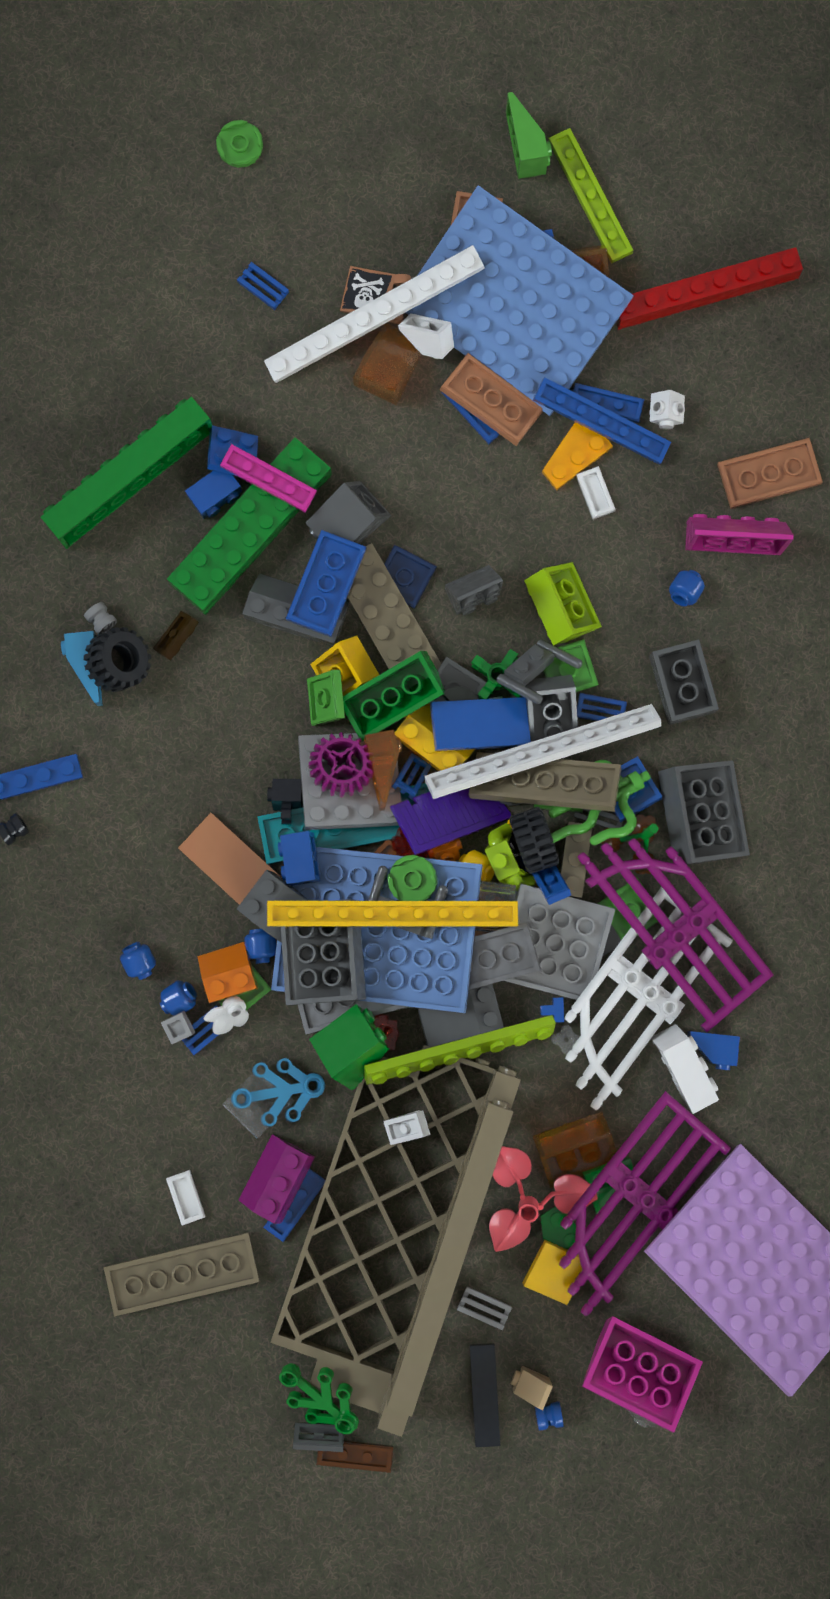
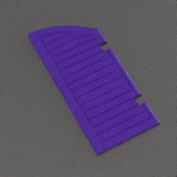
M470 788L433 799L429 791L413 797L415 804L412 806L409 800L390 806L415 855L506 821L512 815L500 801L471 799L469 797Z

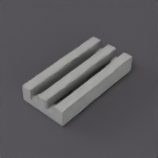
M466 1286L457 1307L458 1311L500 1330H503L512 1309L511 1305ZM469 1294L505 1309V1311L501 1313L467 1297ZM467 1303L471 1306H474L480 1310H483L491 1315L500 1318L501 1320L500 1322H497L491 1318H488L480 1313H477L471 1309L464 1307V1304Z

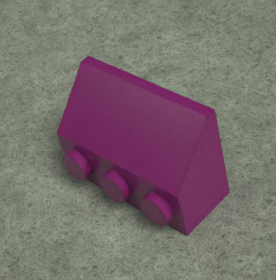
M272 1134L239 1201L252 1212L274 1224L282 1223L315 1156Z

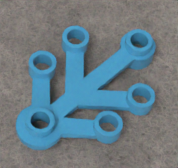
M283 1058L276 1064L278 1072L288 1073L299 1082L290 1085L269 1070L265 1063L260 1062L253 1067L254 1076L258 1078L263 1077L274 1085L275 1088L253 1092L241 1088L233 1092L231 1102L236 1108L243 1109L248 1107L251 1102L278 1097L270 1110L261 1116L262 1124L270 1127L277 1122V1116L291 1095L301 1093L294 1107L288 1108L285 1112L287 1121L296 1122L300 1119L301 1111L310 1098L319 1097L324 1092L325 1082L323 1078L315 1073L306 1075L293 1066L289 1059ZM282 1061L287 1062V1070L281 1069L280 1064ZM258 1066L264 1067V1074L260 1075L257 1073L256 1069ZM310 1081L316 1083L314 1091L308 1087ZM239 1094L245 1097V1101L242 1104L237 1102ZM291 1110H294L297 1113V1117L295 1119H291L289 1117V1112ZM267 1114H270L273 1117V1122L271 1124H268L265 1121V1117Z

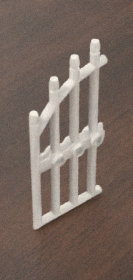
M661 887L653 897V900L659 906L666 899L676 907L668 918L673 924L683 913ZM646 907L638 917V920L644 926L653 914ZM712 923L707 927L719 944L722 943L725 947H729L733 942L731 938ZM632 927L564 1018L568 1023H571L577 1017V1014L580 1013L581 1036L572 1046V1050H569L565 1059L570 1063L573 1062L578 1056L577 1054L584 1048L589 1061V1066L583 1072V1076L577 1080L576 1086L582 1090L595 1073L605 1084L590 1105L594 1110L601 1107L603 1101L607 1099L611 1092L616 1097L621 1094L623 1089L618 1085V1082L665 1020L671 1024L685 1006V1004L679 1001L684 994L679 986H677L672 994L660 986L669 974L663 966L655 977L651 979L641 971L648 962L643 953L634 964L622 956L638 935ZM661 927L653 939L658 937L665 929ZM707 946L699 958L706 965L714 952ZM680 950L670 960L676 965L684 953ZM692 966L684 978L691 985L699 972ZM606 976H609L619 985L590 1022V998ZM627 990L638 1000L598 1054H596L591 1037ZM646 1005L657 1015L610 1077L603 1068L602 1063Z

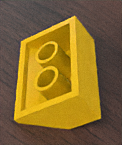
M429 703L409 714L394 733L395 739L432 765L437 771L464 764L475 751V749L435 751Z

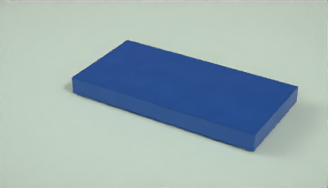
M321 530L286 620L332 637L367 547Z
M525 697L430 703L435 751L517 747L531 742Z

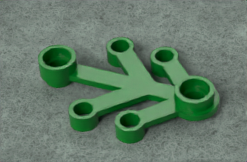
M289 1363L285 1365L279 1375L280 1382L287 1387H295L297 1385L311 1397L304 1398L300 1392L291 1391L286 1400L289 1407L294 1409L299 1407L308 1408L305 1420L310 1424H332L342 1434H351L357 1429L359 1419L350 1409V1397L353 1389L349 1384L341 1383L337 1388L336 1396L340 1399V1408H338L333 1403L331 1382L334 1377L332 1369L328 1367L320 1369L317 1376L321 1386L320 1392L301 1376L300 1368L296 1364ZM320 1410H326L330 1414H322Z

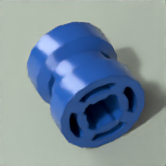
M559 1401L552 1402L549 1406H544L543 1410L535 1407L539 1431L546 1430L548 1426H554L555 1428L564 1427Z

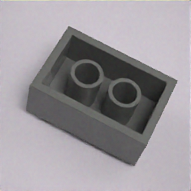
M699 639L653 651L650 654V662L668 725L713 714L719 709Z

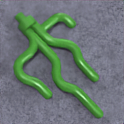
M598 760V761H595V762H598V763H610V764H612L611 762H609V761H607V760ZM634 771L624 778L620 775L616 802H618L627 823L623 827L608 828L590 838L592 845H598L610 838H622L633 832L637 819L628 804V798L633 793L645 788L644 782L651 779L647 771L640 774ZM556 806L549 810L548 815L551 818H556L572 808ZM590 810L588 818L584 823L568 825L551 833L553 842L555 843L569 835L583 834L590 831L595 826L598 815L602 810Z

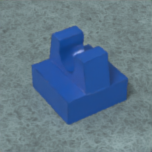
M563 997L552 998V1005L540 1006V1014L553 1015L555 1022H564Z

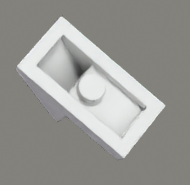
M423 1110L383 1121L390 1145L430 1135Z

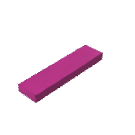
M231 444L220 464V467L304 513H306L317 493V490L233 444Z

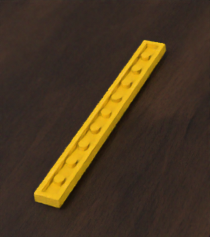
M267 901V927L518 926V901Z

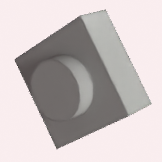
M185 1011L161 1022L171 1044L195 1033Z

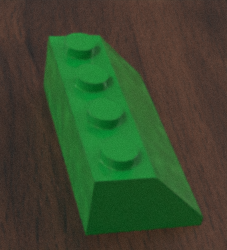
M427 651L417 652L343 696L344 712L362 742L445 694L439 673Z

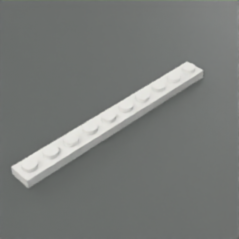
M472 245L269 357L264 362L274 382L277 383L480 272L485 267Z
M652 704L426 775L425 783L433 799L661 727V718Z

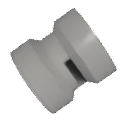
M103 602L93 605L84 614L86 620L93 623L94 630L98 635L110 630L117 623L115 617L107 612V607Z

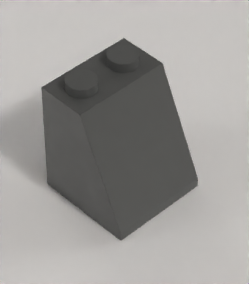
M361 481L343 483L312 515L306 524L310 527L309 531L316 539H318L321 530L360 544L392 515Z

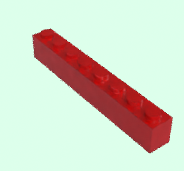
M791 248L633 293L634 297L616 321L618 330L798 279L803 271L797 248Z

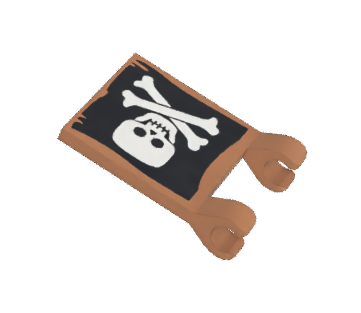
M350 266L340 312L349 314L393 290L394 285L400 286L411 280V276ZM401 314L389 322L400 324L404 320V316Z

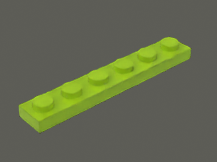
M569 128L550 137L551 148L611 264L633 254V248L571 129Z

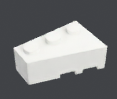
M676 1024L652 1036L651 1040L658 1047L664 1065H667L673 1082L686 1106L693 1114L719 1100L715 1093L718 1091V1087L712 1077L708 1078L705 1072L709 1070L702 1057L698 1058L695 1052L698 1046L692 1036L687 1037Z

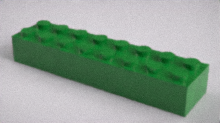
M192 396L188 400H181L175 406V410L169 415H162L156 421V425L153 428L142 431L138 435V439L131 445L126 444L119 450V455L114 459H108L103 462L100 470L94 475H87L81 481V485L75 490H68L62 496L60 502L56 505L51 504L43 511L41 519L66 549L69 548L208 437L212 427L210 418Z
M296 437L270 464L317 491L332 475L331 468ZM252 484L167 578L169 584L206 615L300 510Z

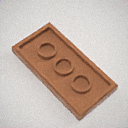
M467 353L440 388V391L515 446L518 445L543 412L542 407L469 353Z
M810 438L721 461L717 464L730 509L823 483Z
M212 813L178 847L239 905L266 870L275 872Z

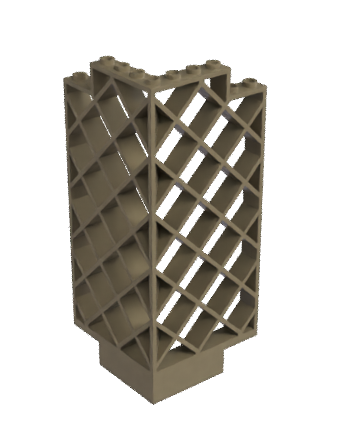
M423 1045L422 1050L427 1049V1048H431V1047H429V1046H427V1045ZM382 1057L379 1061L387 1060L388 1058ZM459 1058L456 1063L446 1065L418 1079L420 1071L412 1072L408 1076L412 1077L414 1082L382 1098L379 1097L374 1084H368L375 1101L355 1111L365 1078L358 1085L270 1342L316 1358L317 1361L309 1383L320 1392L321 1386L317 1379L320 1369L323 1367L332 1369L334 1372L331 1382L332 1397L337 1398L336 1391L339 1384H349L353 1389L350 1403L379 1413L377 1428L401 1437L408 1417L413 1415L513 1115L511 1108L521 1081L516 1076L517 1072L500 1065L498 1070L489 1067V1061L476 1058L475 1062L466 1058ZM460 1063L493 1074L485 1095L477 1099L475 1098L460 1067ZM456 1068L471 1102L437 1118L421 1084ZM417 1087L433 1119L427 1123L428 1128L436 1126L452 1158L419 1176L402 1143L390 1145V1142L360 1156L348 1131L352 1118L376 1106L379 1107L384 1120L390 1119L383 1103ZM475 1107L479 1117L467 1152L456 1157L440 1123ZM346 1139L355 1159L335 1169ZM397 1145L413 1179L379 1195L364 1161ZM358 1165L374 1198L341 1214L329 1191L331 1179L333 1176ZM455 1165L459 1177L448 1210L437 1215L421 1182ZM416 1185L432 1218L398 1234L383 1201ZM326 1198L335 1218L315 1227ZM377 1204L393 1237L359 1253L344 1220ZM338 1223L354 1257L321 1273L309 1249L311 1238L313 1235ZM435 1224L439 1231V1236L432 1260L427 1269L417 1273L402 1240ZM397 1244L412 1276L378 1292L363 1260ZM306 1257L314 1277L296 1285ZM357 1263L373 1296L340 1312L324 1279ZM318 1283L333 1316L301 1332L289 1307L291 1297ZM416 1284L420 1293L410 1325L397 1332L382 1300ZM376 1303L391 1336L359 1352L343 1319ZM284 1317H286L294 1336L280 1331ZM337 1323L353 1356L304 1339ZM396 1343L400 1351L394 1371L362 1360Z

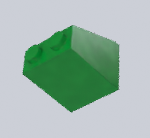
M357 1004L309 1039L331 1078L350 1090H354L364 1079V1065L378 1062L389 1050L385 1043L387 1037L379 1027L376 1028L374 1025L375 1017L368 1008L363 1009Z

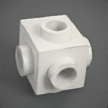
M672 390L652 393L650 422L658 424L659 428L672 429L674 425L683 424L685 395Z

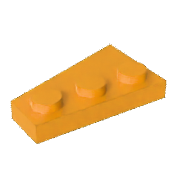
M575 422L542 470V473L557 491L573 479L576 474L582 472L612 449L613 445L606 437Z

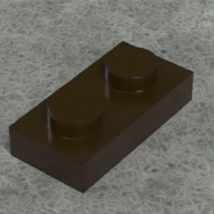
M180 611L153 647V650L171 661L180 651L186 639L192 635L199 622L192 616Z

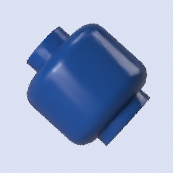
M694 570L680 571L669 587L671 599L683 607L693 605L698 601L705 585L698 572Z
M263 929L249 930V934L244 937L248 958L255 959L256 964L270 962V957L276 955V939Z
M135 942L122 950L123 954L120 956V962L129 977H138L139 980H142L152 974L151 970L155 967L156 960L148 945Z
M175 981L161 992L160 1006L166 1014L170 1013L173 1016L183 1011L188 1012L196 1005V990L189 982Z

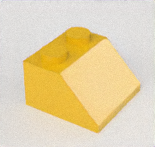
M358 636L339 641L310 664L316 675L331 670H340L343 696L379 675Z

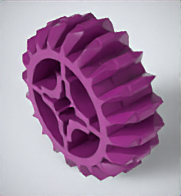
M342 732L339 733L338 738L331 733L329 741L323 737L320 741L321 745L315 744V752L310 753L309 758L311 761L308 763V767L312 769L310 777L316 778L314 780L315 786L323 784L321 787L322 792L330 789L331 797L335 795V792H339L341 798L344 797L345 792H348L352 797L354 789L361 792L363 790L362 785L368 786L370 782L368 778H372L374 774L371 770L375 766V762L371 761L373 753L367 752L369 749L368 744L360 746L361 738L353 741L352 733L349 734L348 738H344ZM353 756L359 760L361 771L356 769V765L352 763ZM323 759L327 761V765L331 767V773L329 775L326 773L322 766ZM346 761V765H342L337 769V765H341ZM341 777L348 778V780H338V779L341 778Z

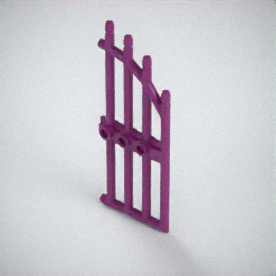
M633 838L628 843L639 859L622 861L618 854L613 851L611 845L605 842L601 845V849L605 855H608V859L613 865L601 871L590 861V858L584 852L580 853L577 857L591 875V877L585 880L591 888L596 884L600 886L647 945L641 951L656 970L663 966L706 1021L700 1026L706 1033L774 975L682 857L678 856V852L670 846L665 850L668 857L673 860V863L652 859L645 849L641 848V844ZM647 868L683 915L672 924L630 870ZM662 871L684 876L702 899L690 908ZM620 872L665 931L653 939L607 881V878ZM716 919L720 921L761 973L753 981L749 982L707 929ZM698 934L741 986L742 990L733 998L729 996L688 944ZM681 950L723 1002L724 1006L714 1014L670 960L678 951Z
M666 1091L560 1223L566 1230L572 1225L573 1220H576L575 1242L566 1252V1255L561 1258L558 1265L565 1269L570 1265L571 1260L578 1255L582 1271L575 1278V1282L571 1283L567 1292L572 1296L580 1290V1286H583L587 1280L595 1289V1292L588 1299V1303H585L580 1311L584 1316H588L601 1299L606 1303L611 1302L613 1295L608 1290L658 1227L663 1230L679 1212L675 1206L718 1151L726 1155L731 1149L730 1146ZM667 1105L676 1113L675 1117L631 1171L622 1163L623 1159ZM685 1120L694 1130L652 1183L647 1185L639 1178L640 1175ZM703 1136L711 1143L710 1147L666 1201L657 1191L699 1138ZM606 1182L616 1191L586 1227V1206ZM624 1197L633 1204V1207L589 1260L586 1243ZM642 1212L651 1221L603 1282H601L594 1272L595 1269Z

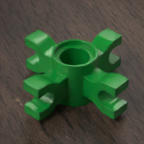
M510 649L501 663H494L492 665L480 656H475L471 662V668L487 677V683L478 693L479 700L490 699L495 690H502L504 688L515 697L520 698L521 695L497 683L491 677L494 673L504 674V670L518 659V653Z

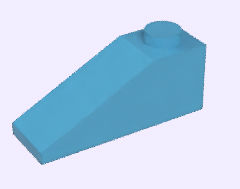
M94 631L64 634L65 641H61L62 654L66 655L67 660L97 706H103L101 686L97 687L94 684L95 680H90L88 677L90 672L89 670L85 671L84 667L87 664V661H84V655L88 654L85 651L86 646L90 644L92 638L97 637Z

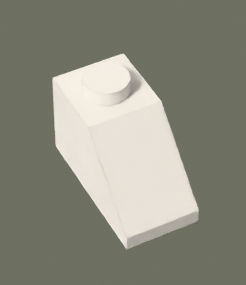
M410 313L398 325L402 334L422 355L443 359L454 348L451 322Z

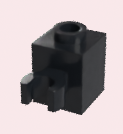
M273 778L272 787H268L267 801L272 802L273 811H281V824L291 825L292 809L302 808L301 779Z

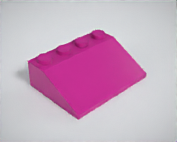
M694 514L693 517H689L686 527V550L781 555L793 541V533L787 523L779 522L778 518H766L765 521H757L754 517L749 516L741 517V520L731 519V516L728 515L707 518L705 514Z
M612 1316L606 1320L597 1340L582 1387L674 1433L703 1362Z

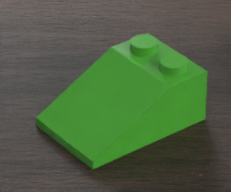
M509 92L507 95L506 117L518 179L545 175L547 166H550V156H552L550 141L546 142L545 133L514 93Z

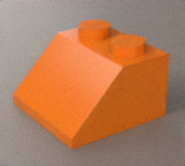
M244 942L197 956L209 1003L259 989Z

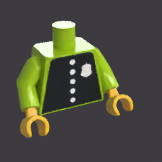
M509 819L507 823L489 833V845L486 847L485 853L499 882L508 885L514 891H518L521 884L538 887L533 876L525 868L521 853L511 834L513 830Z

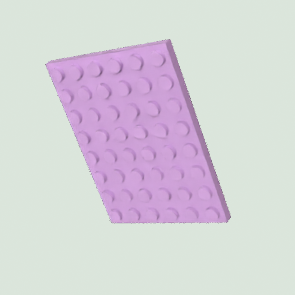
M739 1144L644 1252L789 1397L793 1396L830 1350V1232Z

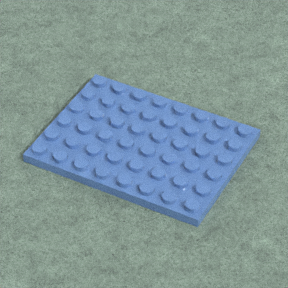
M477 186L418 275L472 245L476 249L485 269L405 313L451 322L455 349L465 356L467 353L472 355L532 401L544 377L570 389L634 295L486 190ZM535 402L541 408H543L542 411L548 414L549 416H551V414L554 412L553 410Z
M316 847L320 882L292 886L310 901L345 899L368 901L378 868L386 866L388 872L380 896L400 901L393 896L389 889L388 875L393 864L403 856ZM425 858L432 863L437 872L438 879L435 892L426 901L435 900L438 888L441 885L448 888L445 901H479L482 864ZM361 927L366 1000L359 1001L466 1013L476 927H436L432 939L397 927ZM277 940L271 990L285 992L282 943Z

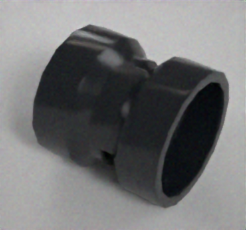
M18 813L10 816L7 823H0V836L8 846L16 841V837H24L30 833Z

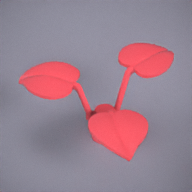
M502 1146L492 1176L503 1187H510L516 1182L521 1200L517 1213L505 1208L496 1211L491 1216L489 1231L494 1250L496 1252L507 1250L523 1242L530 1234L531 1222L538 1218L539 1210H543L544 1205L552 1197H554L556 1208L562 1213L568 1214L591 1184L574 1174L562 1175L554 1181L555 1191L550 1192L541 1203H538L536 1198L525 1196L522 1182L520 1181L530 1175L532 1164L529 1156L520 1149ZM597 1193L591 1199V1201L588 1203L586 1207H588L592 1202L598 1199Z

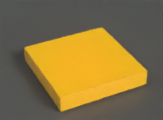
M544 1240L522 1282L523 1286L568 1305L572 1295L567 1290L582 1271L579 1256L577 1255L572 1259L570 1265L563 1269L558 1264L568 1250Z

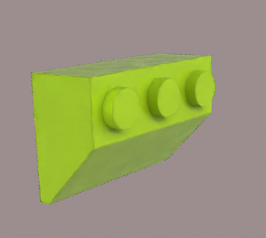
M573 562L543 568L524 580L528 593L533 599L538 615L545 626L553 646L568 642L602 627Z

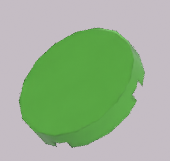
M236 120L227 123L222 127L216 139L217 151L221 159L230 166L237 168L247 167L255 163L261 156L263 149L262 135L256 126L247 121Z
M416 855L403 856L397 860L388 875L389 889L393 896L400 901H426L435 892L438 882L437 872L432 863Z

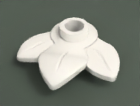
M231 996L223 1001L222 1006L210 1010L205 1015L204 1020L214 1022L213 1032L220 1035L229 1032L233 1026H243L247 1022L249 1014L245 1010L246 1004L244 1000L239 996Z

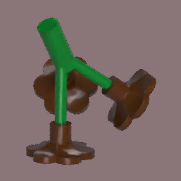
M638 814L636 815V827L631 832L633 833L632 835L622 838H610L602 842V844L607 842L611 845L613 851L617 853L620 845L625 841L635 838L638 842L644 841L643 848L652 859H656L648 851V847L660 829L655 824L656 819L654 816ZM634 854L631 860H637L639 858L636 854ZM647 868L635 870L637 874H651Z

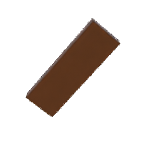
M344 1441L343 1452L318 1451L316 1465L391 1473L393 1446Z

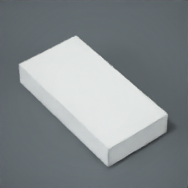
M599 466L576 474L592 519L615 512L616 509Z
M188 1170L166 1178L181 1225L205 1218L206 1215L191 1171Z

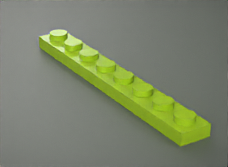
M553 1015L364 1065V1078L367 1085L372 1083L381 1084L387 1081V1079L394 1077L404 1078L412 1072L420 1070L423 1072L429 1071L438 1065H452L459 1058L468 1057L469 1059H474L482 1053L490 1051L499 1052L505 1047L512 1045L521 1046L537 1038L538 1040H543L554 1033L556 1023Z

